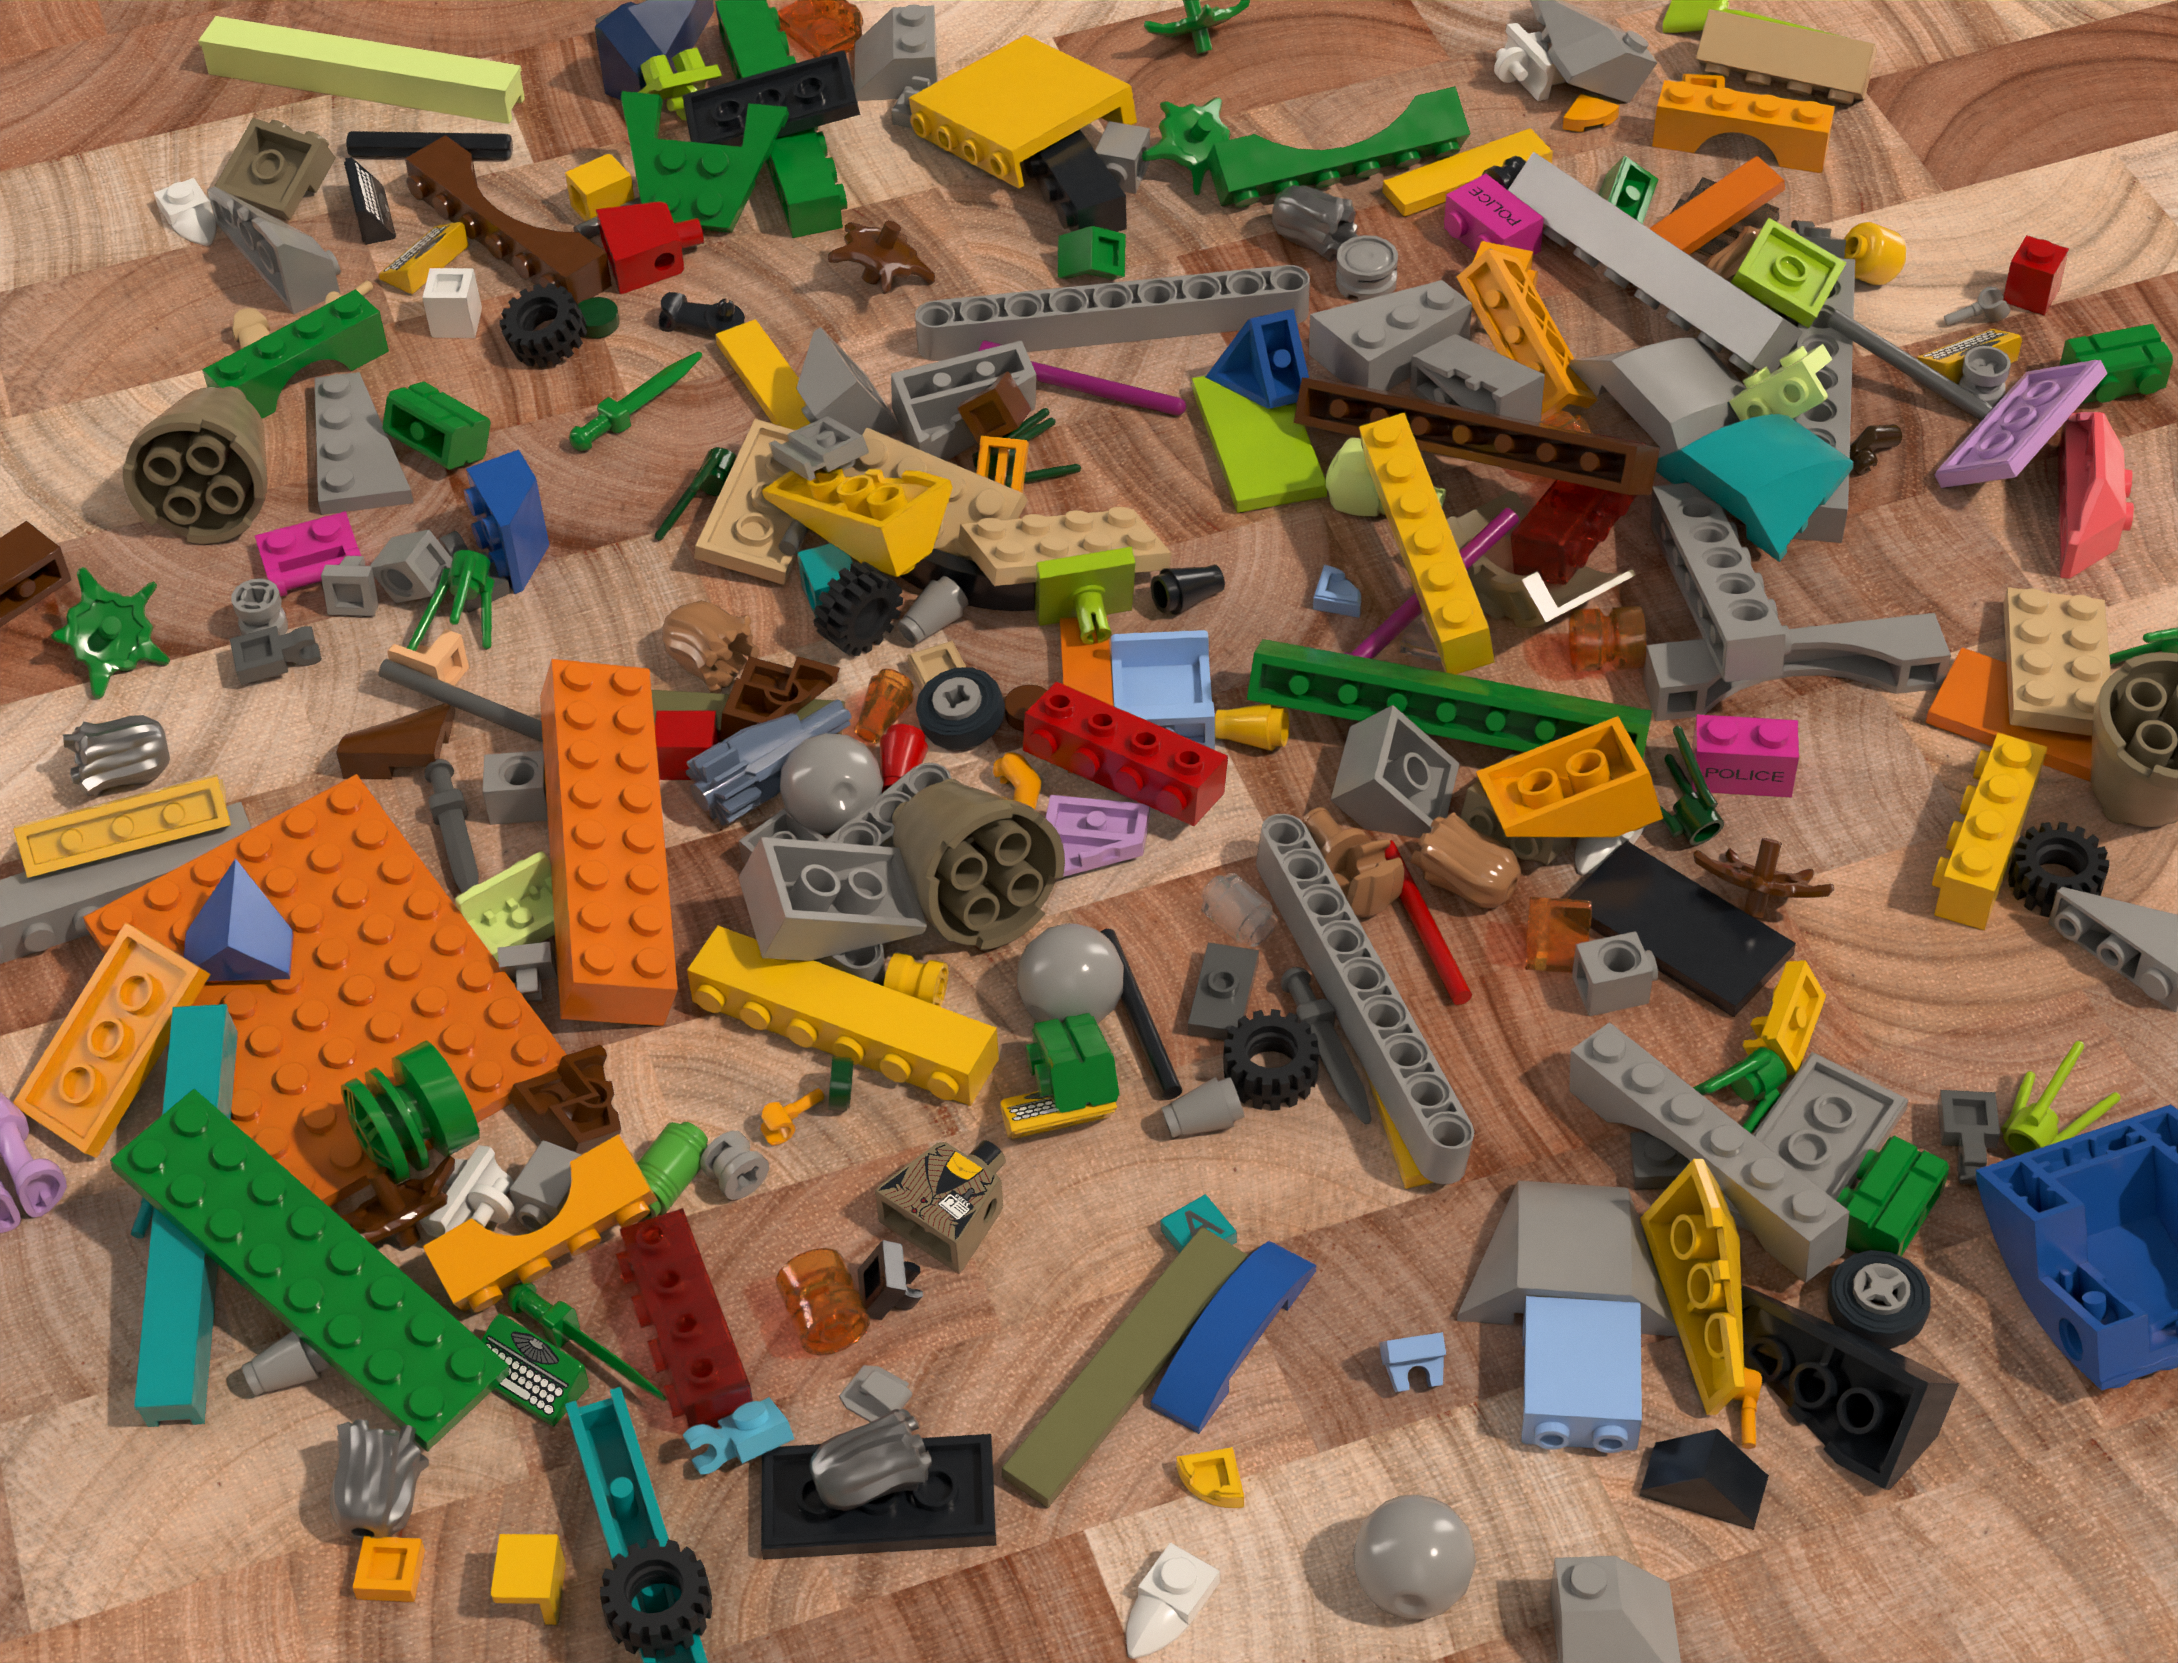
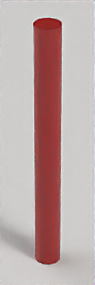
M1390 840L1391 844L1385 850V859L1387 861L1400 858L1404 868V882L1399 897L1452 1002L1455 1005L1465 1004L1472 998V993L1394 841Z

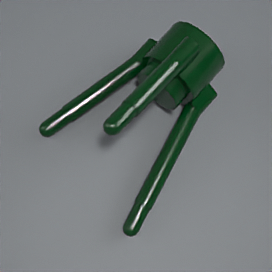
M1043 408L1023 421L1019 428L1001 438L1030 441L1054 426L1056 420L1051 417L1039 423L1050 413L1047 408ZM991 447L988 479L995 481L999 448ZM1012 449L1009 451L1005 486L1011 488L1016 453ZM979 451L973 453L972 455L973 463L976 470ZM1079 464L1025 472L1024 483L1078 473L1081 471V466Z
M715 447L708 451L692 483L655 533L656 540L661 541L699 489H702L709 495L719 496L737 458L733 452L720 447Z
M1675 726L1673 734L1697 792L1692 788L1674 756L1667 754L1664 760L1684 796L1674 804L1673 810L1676 814L1673 816L1660 806L1663 819L1660 821L1665 824L1673 838L1684 834L1689 843L1696 846L1715 837L1723 829L1725 822L1715 809L1718 803L1707 787L1682 727Z

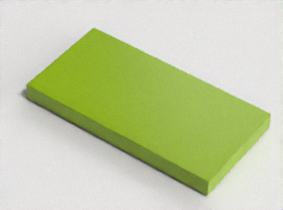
M1205 376L1192 378V391L1237 513L1327 497L1326 480L1305 426L1294 423L1296 403L1267 409Z

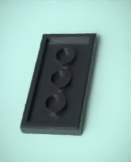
M845 50L682 95L690 141L697 143L742 147L748 103L787 107L789 111L788 120L784 128L781 127L776 138L861 115Z
M1627 840L1565 900V913L1605 938L1636 931L1644 950L1652 951L1658 971L1732 1017L1736 1016L1795 952V942Z
M979 1434L921 1438L925 1450L929 1452L932 1466L928 1468V1480L925 1483L919 1484L917 1490L894 1492L847 1511L827 1507L817 1491L809 1465L812 1456L821 1444L779 1446L762 1454L761 1551L763 1560L997 1546L992 1435Z

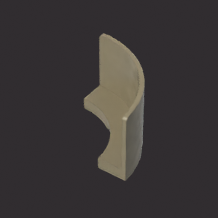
M1509 491L1458 518H1455L1453 515L1446 519L1460 551L1505 508H1510L1517 514L1519 522L1467 570L1482 610L1497 620L1504 616L1511 618L1518 628L1540 626L1636 575L1633 569L1622 573L1600 572L1575 560L1542 530L1526 509L1518 494L1513 491Z

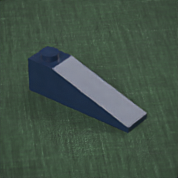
M646 0L639 4L630 1L620 5L595 26L605 94L622 101V91L639 92L647 86L640 65L654 56L666 55L673 74L677 73L672 58L678 53L692 49L714 12L713 0Z

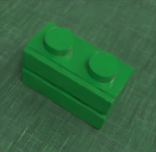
M2147 324L2093 334L2087 337L2067 339L2064 343L2059 366L2101 360L2108 374L2081 404L2096 401L2105 403L2117 397L2139 393L2148 395L2166 388L2173 364V354L2164 341L2161 342V335L2154 324Z
M423 381L409 385L408 389L402 387L389 392L386 398L382 429L388 435L450 470L463 466L465 462L469 464L484 458L491 421L488 417L446 393L439 392L437 388Z
M1085 1013L1077 1016H1067L1062 1023L1058 1018L1034 1023L1032 1028L1034 1043L1026 1044L1025 1051L1031 1076H1036L1041 1097L1050 1095L1056 1109H1059L1061 1113L1083 1109L1086 1107L1087 1102H1090L1092 1106L1117 1101L1120 1093L1114 1055L1094 1016H1091L1090 1013Z
M1896 1136L1889 1137L1880 1152L1870 1149L1857 1172L1856 1178L1861 1180L1855 1190L1846 1186L1836 1200L1850 1211L1845 1248L1855 1253L1874 1250L1891 1252L1902 1257L1944 1191L1950 1168L1947 1161L1925 1150L1920 1152L1917 1146Z

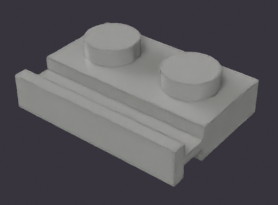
M825 416L787 434L789 441L783 444L775 440L769 443L776 461L809 481L815 479L814 471L820 468L827 472L836 468L846 470L856 463L855 459L869 453L864 437L829 416Z

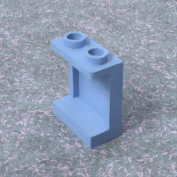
M1198 630L1113 634L1111 636L1114 706L1215 750V713L1211 693L1208 632Z
M1526 1296L1522 1327L1524 1403L1521 1442L1538 1445L1541 1448L1550 1450L1564 1447L1595 1448L1604 1453L1636 1450L1642 1423L1640 1303Z

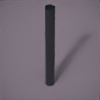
M1104 929L1100 932L1114 944L1124 965L1123 993L1120 998L1162 1097L1166 1100L1174 1099L1182 1093L1181 1084L1117 935L1113 929Z

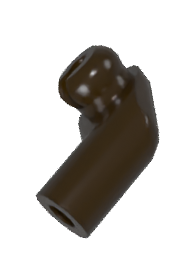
M1895 424L1870 425L1865 428L1850 445V459L1853 461V469L1856 473L1865 474L1871 471L1870 466L1874 467L1877 465L1878 459L1873 453L1876 449L1896 447L1901 443L1902 431L1899 426Z

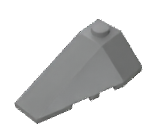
M1530 0L1537 21L1546 26L1541 33L1543 40L1552 43L1548 51L1549 57L1566 82L1629 103L1657 64V61L1647 49L1649 46L1648 42L1636 32H1626L1563 0Z
M216 186L207 189L217 225L293 314L325 301L327 294L335 291L340 294L336 275H339L341 270L336 257L330 250L324 251L313 237Z

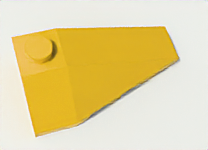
M1693 1159L1640 1217V1221L1706 1415H1717L1745 1387L1740 1238L1723 1190L1703 1159Z

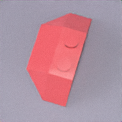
M2101 412L2072 413L2063 423L2058 443L2060 578L2070 579L2116 551L2122 530L2130 531L2132 526L2134 505L2131 502H2126L2132 487V470L2125 469L2124 449L2105 414Z

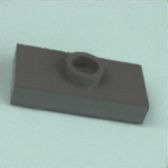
M1208 942L1188 1020V1035L1225 1040L1231 1026L1238 1028V1019L1246 1016L1259 963V950Z

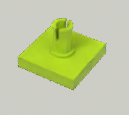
M1768 218L1730 283L1754 296L1755 300L1764 306L1766 304L1769 305V309L1776 314L1783 313L1805 327L1810 328L1847 262L1773 219Z
M1132 546L1036 562L1035 612L1038 625L1060 623V618L1077 617L1081 631L1080 637L1083 643L1094 644L1092 636L1094 630H1096L1098 643L1108 640L1112 632L1106 615L1132 611L1136 566Z

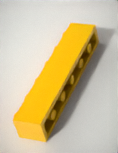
M1405 413L1360 426L1359 430L1367 467L1446 673L1457 675L1495 663L1489 626Z
M717 925L687 969L692 1002L697 1003L704 1010L712 1013L720 1012L742 1020L754 1029H766L782 1035L802 1047H814L836 1057L851 1058L854 1061L853 1065L859 1064L883 1073L887 1078L895 1082H907L926 1089L943 1100H955L971 1106L999 1061L997 1028L814 960L762 958L757 939Z

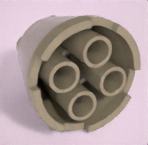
M232 386L225 388L207 387L194 390L156 417L136 435L128 450L123 467V483L133 507L151 526L158 523L174 533L187 536L186 542L196 544L224 542L237 537L251 526L252 521L257 517L263 506L268 488L265 432L259 413L246 400V396L241 390Z
M2164 652L2148 653L2126 660L2123 667L2107 679L2097 696L2093 714L2091 786L2095 796L2103 806L2105 816L2114 823H2130L2144 827H2156L2178 821V654Z
M949 778L922 789L908 802H903L897 806L893 813L892 823L895 826L893 845L900 850L907 875L925 917L948 941L964 945H976L980 950L1000 947L1024 935L1046 914L1041 908L1047 901L1056 879L1063 878L1065 853L1062 840L1055 827L1032 807L1006 797L964 785L956 779ZM986 881L991 885L987 889L982 885Z

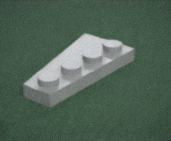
M360 372L315 377L318 503L321 515L414 503L409 484L388 436L382 429L383 425Z

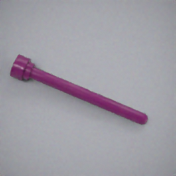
M984 340L978 351L1001 346L1002 344ZM1031 361L1036 372V381L1176 416L1182 415L1186 411V402L1179 397Z

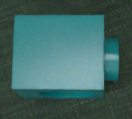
M832 543L797 552L801 586L813 613L815 606L823 604L818 599L821 592L828 593L831 588L827 583L832 578L836 581L840 579L839 571L844 567L850 571L851 564H853L851 557Z

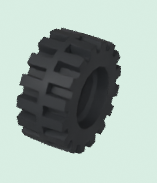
M547 283L546 288H543L541 284L533 285V291L528 292L527 289L520 291V298L512 297L508 302L510 308H504L501 313L504 319L500 320V327L508 345L520 362L524 361L527 366L531 367L537 363L539 368L547 367V363L552 361L553 365L561 363V357H571L574 354L572 349L574 347L579 349L583 344L580 337H586V320L572 294L568 293L567 289L563 286L557 289L555 284ZM555 319L547 327L541 330L533 331L538 325L542 324L543 322Z
M1271 1009V1015L1264 1016L1262 1010L1253 1012V1019L1249 1020L1246 1016L1238 1019V1028L1231 1026L1227 1032L1223 1052L1224 1079L1231 1077L1239 1100L1245 1104L1249 1099L1253 1100V1108L1262 1110L1264 1104H1270L1271 1111L1280 1110V1103L1286 1102L1290 1108L1297 1105L1298 1096L1305 1100L1310 1095L1311 1087H1315L1319 1068L1318 1039L1315 1033L1311 1034V1026L1306 1021L1298 1024V1016L1290 1012L1286 1017L1280 1016L1281 1010ZM1274 1051L1286 1055L1292 1061L1279 1068H1266L1258 1066L1250 1059L1262 1052Z
M648 1539L647 1548L640 1549L638 1543L628 1546L629 1555L624 1557L618 1553L612 1559L613 1570L605 1569L602 1576L604 1587H600V1599L607 1627L610 1629L613 1639L618 1644L623 1642L626 1651L634 1655L639 1648H642L645 1658H655L657 1650H664L665 1657L676 1655L674 1647L681 1644L686 1650L694 1644L692 1634L696 1633L702 1636L707 1629L705 1618L711 1619L712 1595L705 1567L701 1559L696 1560L695 1552L686 1546L680 1552L677 1541L668 1539L665 1547L659 1545L658 1539ZM666 1583L676 1586L681 1590L679 1600L672 1607L662 1612L644 1613L632 1607L634 1597L642 1589L652 1584Z

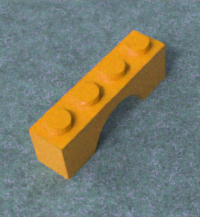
M1664 80L1656 109L1652 147L1695 153L1699 146L1712 136L1729 132L1743 133L1765 143L1774 153L1779 167L1822 173L1829 147L1835 106L1824 105L1814 101L1805 102L1779 98L1769 94L1759 95L1734 91L1730 88L1694 85L1685 81Z
M619 1134L570 1161L571 1187L567 1201L559 1214L543 1228L524 1235H502L486 1229L471 1218L422 1246L455 1306L463 1312L472 1308L473 1312L485 1310L503 1298L504 1295L501 1290L519 1280L526 1284L543 1277L551 1271L553 1267L550 1262L569 1251L572 1256L582 1254L601 1241L600 1233L618 1223L621 1228L628 1227L650 1213L648 1206L658 1201L627 1144Z

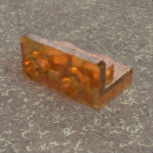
M798 0L777 11L780 29L785 31L790 38L814 58L845 50V53H848L855 49V42L862 36V26L864 24L862 14L856 5L850 4L846 0Z

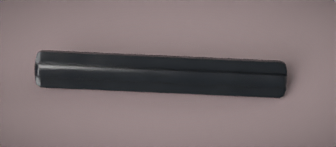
M351 131L347 135L346 147L348 154L352 157H408L446 135L471 153L473 159H509L513 152V140L511 135L506 133Z

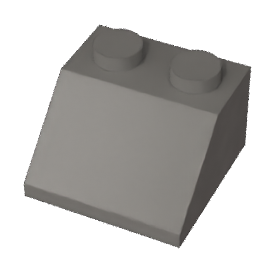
M934 5L893 7L855 42V93L857 101L899 99L906 86L913 87V76L928 78L931 81V85L938 82Z
M1392 705L1350 726L1331 801L1366 830L1420 838L1423 833L1431 832L1432 827L1430 825L1435 818L1439 816L1447 818L1460 763Z

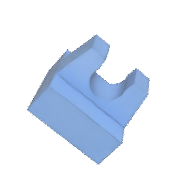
M1443 1332L1379 1342L1382 1365L1386 1366L1395 1392L1409 1390L1408 1372L1414 1366H1418L1425 1371L1428 1387L1443 1385L1444 1355H1446Z

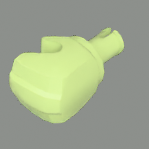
M1351 437L1337 452L1326 474V488L1329 492L1331 505L1337 511L1357 516H1378L1380 513L1386 515L1365 461L1361 439ZM1434 487L1442 507L1446 496V489Z

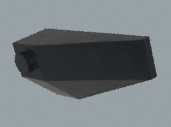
M1741 1284L1744 1366L1761 1374L1762 1383H1767L1789 1407L1787 1411L1799 1424H1805L1825 1445L1823 1450L1836 1464L1884 1490H1890L1938 1437L1959 1383L1906 1356Z

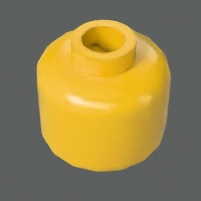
M1864 222L1851 228L1844 237V240H1846L1844 259H1855L1856 279L1872 285H1884L1895 279L1903 269L1906 262V246L1904 239L1898 232L1872 222Z

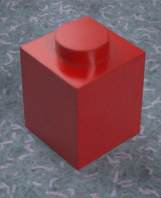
M2026 235L2011 260L2003 301L2045 316L2060 290L2069 248Z
M656 711L655 737L659 780H692L686 775V770L690 769L686 762L720 742L716 711Z

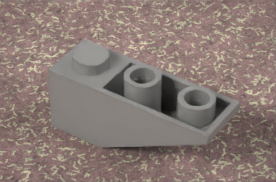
M2061 887L2057 891L2048 924L2057 929L2063 937L2074 941L2100 959L2106 967L2117 971L2143 989L2149 997L2160 1001L2174 1012H2177L2178 915Z

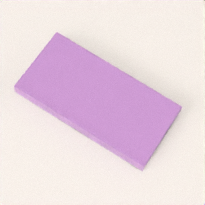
M2091 360L2025 372L1936 471L1934 475L1940 487L1945 488L2016 477L2108 374L2102 361Z

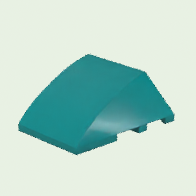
M1771 414L1752 417L1722 427L1676 451L1659 457L1656 472L1672 484L1690 483L1745 523L1747 539L1780 562L1787 553V545L1797 532L1802 534L1808 527V518L1819 505L1826 504L1851 472L1853 461L1791 417Z

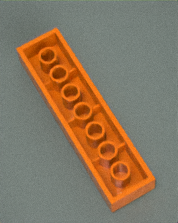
M551 659L540 695L560 1019L664 1026L678 986L650 669Z

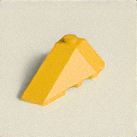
M820 468L814 471L815 479L811 481L791 470L762 490L766 500L861 564L862 562H867L883 573L898 577L912 571L919 561L932 553L953 487L949 479L922 471L905 470L901 475L902 478H884L882 470L868 469L864 475L847 477L844 476L842 468H836L830 472Z

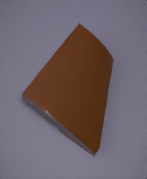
M749 656L740 679L736 678L722 712L720 739H727L744 728L792 713L795 714L837 682L840 668L797 656L793 668Z
M443 703L388 722L345 734L340 740L336 751L343 779H348L357 774L360 779L392 780L395 767H426L429 763L435 762L440 758L442 744L449 743L455 707Z
M602 1045L562 1056L557 1071L513 1084L508 1097L509 1101L541 1141L550 1142L581 1155L621 1132L619 1114L611 1104L615 1095L612 1081H606L603 1065L607 1058V1053Z

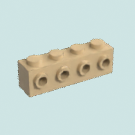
M1709 9L1696 60L1700 65L1706 66L1704 72L1710 75L1729 78L1730 72L1745 74V81L1752 84L1769 87L1771 80L1787 83L1786 90L1790 92L1811 95L1812 89L1829 92L1827 97L1829 100L1852 104L1854 98L1865 99L1877 48L1874 43Z

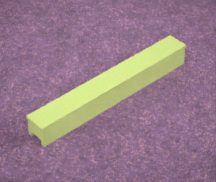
M219 16L214 17L198 40L199 46H202L208 73L211 75L510 124L512 121L511 110L515 103L522 104L525 99L520 75L522 71L521 65Z

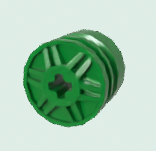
M427 1040L392 1058V1069L396 1084L393 1085L375 1067L365 1072L368 1089L357 1078L341 1085V1095L349 1114L348 1119L359 1144L369 1159L376 1163L378 1168L383 1166L388 1168L395 1184L410 1178L407 1161L417 1171H422L429 1167L428 1152L424 1143L426 1140L441 1155L447 1157L480 1139V1130L475 1114L457 1077L435 1046Z

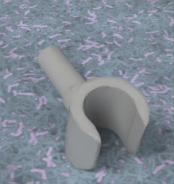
M1990 286L1980 292L1978 302L1945 315L1944 320L1946 325L1949 326L1970 317L1985 314L1989 320L2000 321L2009 315L2010 307L2006 301H2003L2004 296L2001 291L1996 287Z

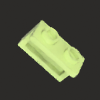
M1823 344L1809 352L1806 351L1804 346H1801L1779 360L1782 365L1781 368L1770 373L1766 366L1745 378L1743 383L1746 388L1732 398L1729 403L1740 421L1771 414L1787 415L1793 419L1828 398V394L1815 373L1828 364L1832 358Z
M543 851L525 860L516 862L507 870L481 884L472 886L455 899L458 910L497 962V948L541 943L555 935L551 865L548 856Z

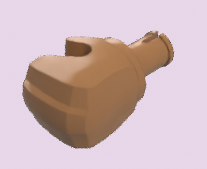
M1323 807L1315 808L1305 815L1302 822L1306 825L1317 847L1320 849L1323 858L1356 917H1369L1386 910L1388 905L1401 894L1404 882L1402 860L1395 858L1386 861L1385 850L1390 846V840L1371 841L1366 833L1358 828L1342 830L1330 816L1327 809Z

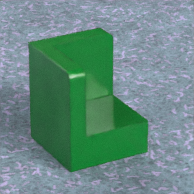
M1090 226L1059 235L1058 277L1070 279L1084 274L1111 280L1125 277L1126 234Z

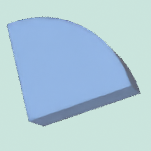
M1324 565L1313 597V609L1360 618L1361 593L1359 589L1345 578L1343 571Z

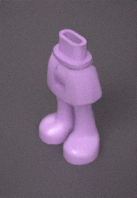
M0 1092V1154L12 1177L17 1196L25 1212L33 1218L41 1217L49 1212L62 1198L67 1188L66 1178L59 1166L49 1159L38 1158L33 1160L24 1143L29 1134L27 1119L22 1111ZM0 1180V1233H4L20 1225L21 1217L12 1196Z

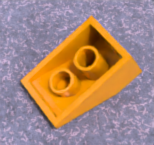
M1619 716L1476 771L1478 780L1506 837H1618L1663 819L1650 772Z

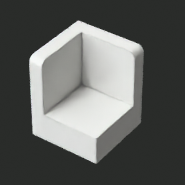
M430 268L422 298L431 336L434 338H475L482 306L474 269Z

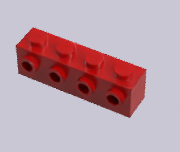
M1056 681L1025 712L1024 752L1191 826H1195L1225 793L1228 755Z

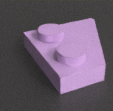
M1050 795L1046 819L1055 827L1063 843L1065 853L1063 877L1143 856L1150 820V807L1142 803Z

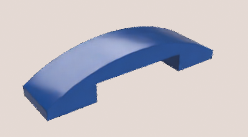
M1267 1241L1254 1251L1217 1292L1187 1335L1151 1400V1408L1200 1434L1228 1395L1230 1378L1281 1308L1289 1310L1315 1274L1316 1265L1271 1241Z

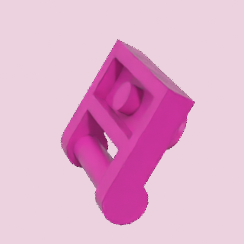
M346 511L254 535L267 579L276 584L281 597L288 595L287 590L321 582V574L325 565H340L345 556H361Z

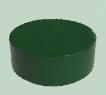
M592 297L578 304L587 324L585 325L587 330L586 337H606L615 332L619 327L618 307L612 300L604 297Z
M832 1057L828 1110L847 1111V1108L850 1109L854 1064L851 1058Z

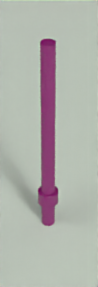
M1505 508L1459 551L1466 570L1519 522L1517 514L1512 509ZM1416 593L1351 653L1344 652L1343 654L1373 659L1423 612Z

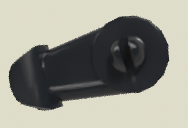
M668 292L661 299L662 311L659 315L658 325L665 332L673 331L677 326L716 337V334L744 324L745 316L743 311L734 305L733 301L729 300L726 303V298L720 300L719 303L710 305L687 302L684 294Z

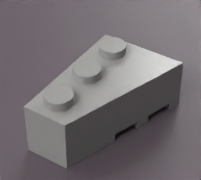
M1443 280L1312 313L1310 314L1309 355L1344 383L1387 391L1411 377L1412 355L1453 334L1470 340L1472 303Z
M1453 334L1412 355L1410 390L1422 399L1540 423L1545 374L1457 334Z
M1022 340L891 373L892 409L906 444L945 461L977 444L957 407L962 401L991 387L997 378L1007 371L1011 374L1030 408L1034 410L1036 404V372Z

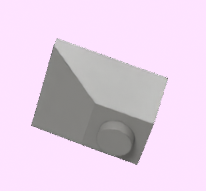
M821 327L814 331L796 388L807 404L801 410L809 422L813 423L825 416H829L863 435L866 427L881 434H893L899 431L900 427L897 419L866 373Z
M1617 1556L1555 1558L1550 1598L1558 1663H1681L1669 1582Z

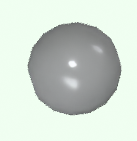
M822 733L803 740L790 751L781 768L779 787L785 810L793 820L801 826L818 832L821 835H832L850 819L865 813L876 803L878 796L882 794L883 781L877 759L864 743L848 735Z
M1065 923L1047 928L1027 944L1018 961L1017 990L1026 1010L1038 1022L1058 1018L1062 1023L1067 1016L1090 1013L1098 1024L1115 1009L1123 993L1124 965L1114 944L1103 933L1088 926Z
M1421 1495L1398 1496L1380 1505L1362 1522L1353 1550L1357 1579L1360 1587L1370 1600L1382 1611L1395 1617L1411 1620L1430 1619L1443 1614L1466 1594L1477 1561L1469 1527L1448 1504L1435 1498Z

